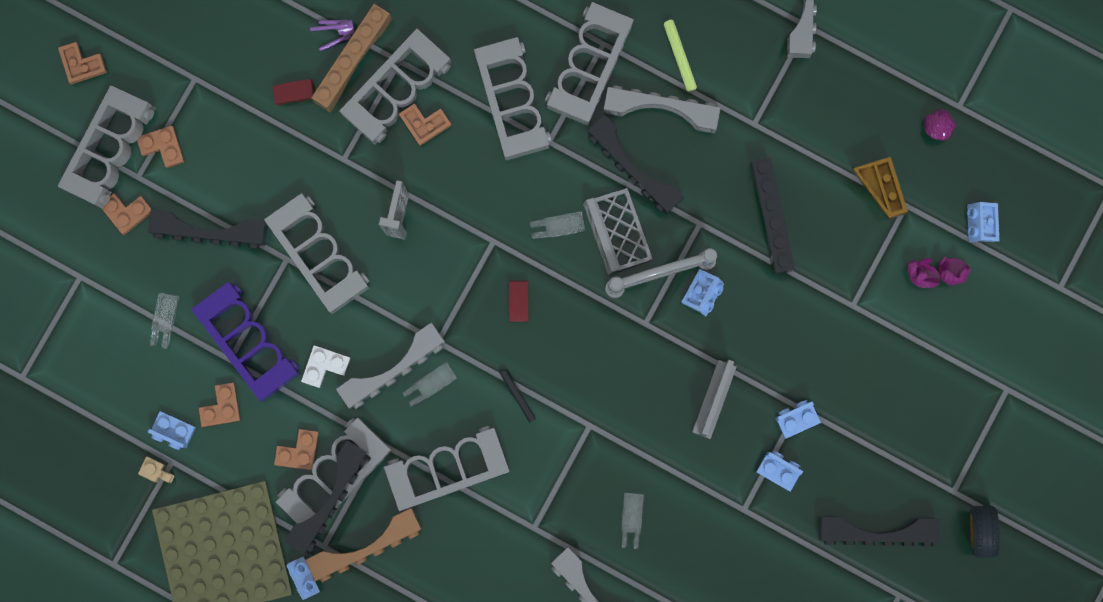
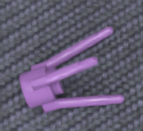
M347 19L320 20L319 24L337 25L310 28V31L338 29L339 35H343V37L320 47V51L344 40H350V35L354 34L352 20Z

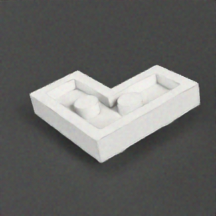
M313 346L301 382L321 388L326 370L345 376L351 358Z

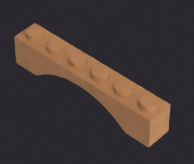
M373 4L311 97L314 103L328 112L332 111L359 62L392 20L390 13Z
M410 508L394 516L383 535L368 547L349 553H334L325 550L305 561L314 580L320 579L321 582L332 578L331 573L337 570L340 574L350 569L348 565L354 562L356 565L367 561L366 556L372 553L375 557L385 552L384 547L391 545L393 548L401 544V539L407 536L409 539L420 535L419 530L422 529V526L413 508Z

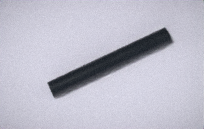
M507 370L500 373L501 377L529 423L536 419L509 373Z

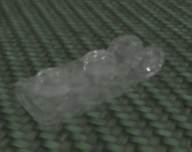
M582 211L530 222V227L546 225V231L532 234L533 239L550 238L585 231Z
M159 293L151 327V346H156L158 332H163L162 348L167 349L170 334H172L179 296Z
M446 362L417 381L414 386L404 391L403 395L405 397L409 396L419 389L422 395L411 400L409 404L412 407L423 399H428L458 378Z
M624 493L621 532H623L622 548H626L628 541L627 532L635 533L633 546L634 549H638L644 494Z

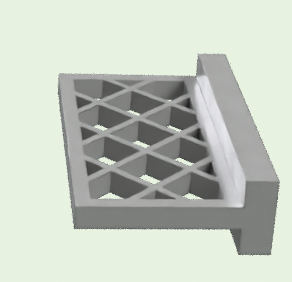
M396 181L388 218L381 217L379 226L387 236L405 240L407 232L402 223L409 193L402 181Z
M628 188L601 197L591 198L583 203L608 275L653 259ZM622 194L625 195L627 201L624 207L615 203L616 197ZM605 201L609 203L610 206L607 212L600 210L597 202ZM612 206L622 210L619 218L609 214ZM624 212L632 215L633 220L631 224L621 220ZM607 217L617 222L613 230L605 226L604 222ZM619 223L628 227L625 236L615 232ZM631 229L638 232L639 239L637 243L627 238ZM613 235L623 239L619 248L611 243ZM625 241L635 245L631 254L621 250ZM637 247L644 250L646 258L639 259L633 256ZM619 253L629 257L627 264L619 265L617 260Z
M718 360L692 433L711 439L736 370V366L733 365L734 361L728 360L723 362Z

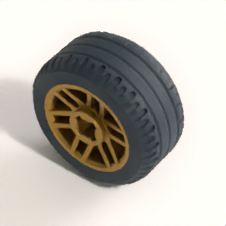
M973 506L970 509L969 518L972 554L978 558L996 557L1000 549V528L997 509L994 506Z

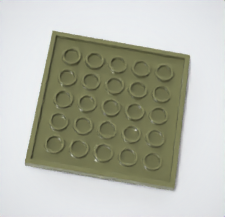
M266 481L152 510L173 602H266L293 595Z

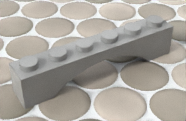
M803 0V11L800 21L787 39V57L810 58L812 53H815L816 41H813V34L816 33V23H813V16H816L817 4H814V0Z
M612 86V88L608 87L603 113L624 116L629 112L639 109L659 108L682 116L698 131L715 133L717 130L720 107H716L714 103L698 104V101L692 99L682 101L676 96L665 98L660 97V94L654 92L644 94L638 89H631V91L623 90V87Z
M430 323L415 333L408 353L391 370L371 378H351L336 390L348 408H355L356 410L365 404L364 400L366 398L377 396L381 392L379 389L383 386L389 387L397 381L396 377L401 374L405 376L411 372L413 365L416 363L420 365L428 360L427 356L432 352L436 354L444 348L443 344H445V341L434 325Z
M567 547L551 562L553 565L551 569L558 577L562 575L567 580L565 584L571 591L576 589L580 594L578 598L582 602H599L585 582L582 561Z

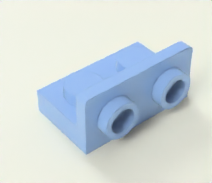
M977 202L968 204L969 242L999 241L998 203Z
M699 269L681 303L707 316L712 311L717 296L722 293L724 283L718 277Z
M807 400L796 404V409L790 411L789 408L778 412L780 416L775 419L785 439L821 423L813 407V401L808 403Z
M160 411L152 429H149L148 433L152 434L151 438L159 442L166 440L170 442V447L180 450V448H187L196 427Z
M776 451L772 453L767 452L756 473L791 492L798 477L803 473L799 469L800 465L791 460L789 463L784 461V456Z
M304 556L287 564L289 574L302 600L320 592Z

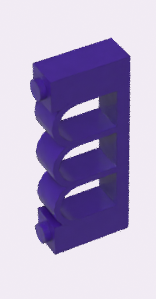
M227 282L191 310L258 400L264 402L300 375L297 371L299 366L293 359L290 361L288 358H285L283 351L278 346L268 343L269 334L266 328L252 321L253 313L251 308L241 302L243 299L240 295L242 290L236 283L233 285ZM242 306L246 313L244 322L224 337L213 321L230 308ZM257 327L262 334L260 343L243 357L239 358L229 342L246 329ZM273 348L278 355L276 365L256 380L245 366V363L262 350Z

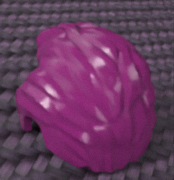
M937 109L925 118L924 127L926 133L931 138L941 141L950 138L955 130L956 122L947 110Z
M944 257L939 263L938 270L943 282L947 285H957L966 281L971 268L964 261Z
M924 258L921 262L912 260L908 264L907 271L909 277L917 287L932 288L939 285V272L935 267L929 265L930 262H933L932 258Z

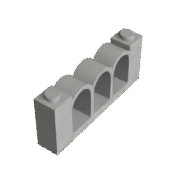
M594 2L591 3L590 7L586 6L582 17L585 19L579 31V45L574 47L569 53V69L563 71L559 76L558 89L554 87L553 92L549 91L545 99L547 109L587 126L591 122L634 21L632 18ZM590 29H597L617 37L611 54L588 45L583 39L585 32ZM584 52L607 61L601 77H596L576 68L573 64L575 55ZM575 76L597 86L590 102L567 93L562 87L563 81L568 77Z
M416 29L339 112L374 145L377 142L381 143L387 136L386 128L395 124L399 117L398 108L410 107L416 100V89L421 90L429 87L434 81L435 74L440 76L442 73H447L451 68V59L423 33ZM411 52L430 69L428 77L423 81L418 82L410 79L397 67ZM393 71L412 88L411 94L406 100H395L380 87L381 83ZM375 90L394 108L393 114L386 120L374 118L361 106Z
M516 37L474 49L505 160L549 149V143L552 142L549 131L545 132L544 127H541V115L537 109L532 107L534 103L533 89L531 85L525 82L527 70L526 64L523 61V53H526L523 42L519 43V39ZM509 63L518 64L522 68V75L518 79L492 86L488 69ZM516 88L525 89L529 93L530 98L526 104L505 111H499L495 94ZM522 113H530L536 117L537 124L532 130L507 137L502 119Z
M110 85L58 187L103 209L110 200L112 192L109 189L114 187L118 181L119 171L117 167L124 165L130 158L131 147L129 143H134L141 137L143 123L148 124L149 120L153 118L156 108L148 102ZM116 111L132 119L130 130L122 135L107 130ZM104 134L118 140L120 147L118 153L108 159L94 153ZM91 157L105 163L107 167L106 176L99 182H91L81 177Z
M301 193L264 220L327 310L334 314L368 290L369 286L367 283L370 281L364 273L359 274L357 270L355 271L353 264L346 257L339 255L340 249L337 241L331 235L324 233V224L314 213V202L309 195L305 197ZM304 219H315L318 223L317 232L297 248H294L284 233ZM320 240L331 241L333 252L330 257L310 270L300 254ZM334 262H346L349 267L347 277L325 292L315 276Z
M352 418L345 425L347 429L344 432L347 435L335 440L332 445V455L321 456L315 461L312 469L313 475L300 477L295 482L293 488L288 490L284 488L277 495L279 499L276 503L297 524L304 522L317 513L301 496V484L307 479H313L331 495L333 489L320 477L319 467L322 462L328 459L337 463L338 447L343 441H354L360 448L369 453L368 456L371 458L364 468L357 473L359 476L353 485L349 484L346 489L348 494L345 499L392 451L360 418L356 420ZM340 500L336 505V508L342 503Z
M490 426L479 429L480 433L476 434L477 439L472 437L464 438L458 442L455 450L446 446L439 447L431 453L429 459L424 456H413L406 463L404 460L399 461L398 458L388 461V466H385L384 469L399 511L510 472L495 428L490 429ZM472 441L481 448L488 471L467 478L459 452L463 444ZM449 451L454 455L463 479L462 481L445 487L441 486L434 466L435 456L439 452ZM423 460L431 470L437 490L416 497L408 470L412 462Z

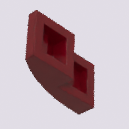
M311 79L272 86L275 105L278 106L295 101L303 102L310 100L314 94L313 80Z
M509 281V322H528V281Z

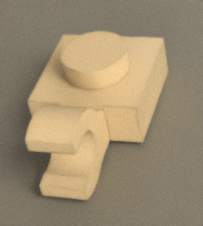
M150 457L145 458L138 473L153 482H158L160 478L168 483H172L175 475L163 470L165 464Z

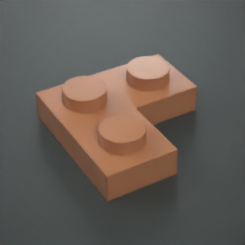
M77 42L58 48L68 81L71 85L107 73L101 54L83 59Z
M415 104L399 113V116L419 146L452 126L441 109L426 119Z
M173 126L142 135L137 140L142 156L160 151L166 168L185 163Z
M112 194L109 202L102 210L118 230L125 235L147 218L152 208L142 196L126 207L116 194Z
M236 384L216 385L218 405L199 408L201 427L241 421Z
M299 429L296 448L277 446L274 465L312 470L315 463L319 432Z

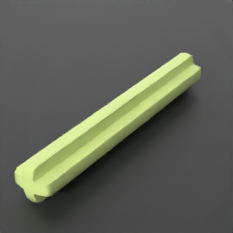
M668 20L664 22V27L686 90L688 92L693 91L697 86L674 20Z

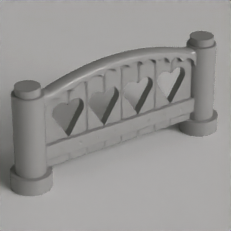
M708 248L697 256L655 267L625 278L613 277L606 284V293L611 298H619L623 295L625 288L695 267H699L704 271L711 270L716 264L717 253L714 249Z

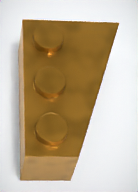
M891 157L853 168L855 175L888 220L907 214L908 210Z

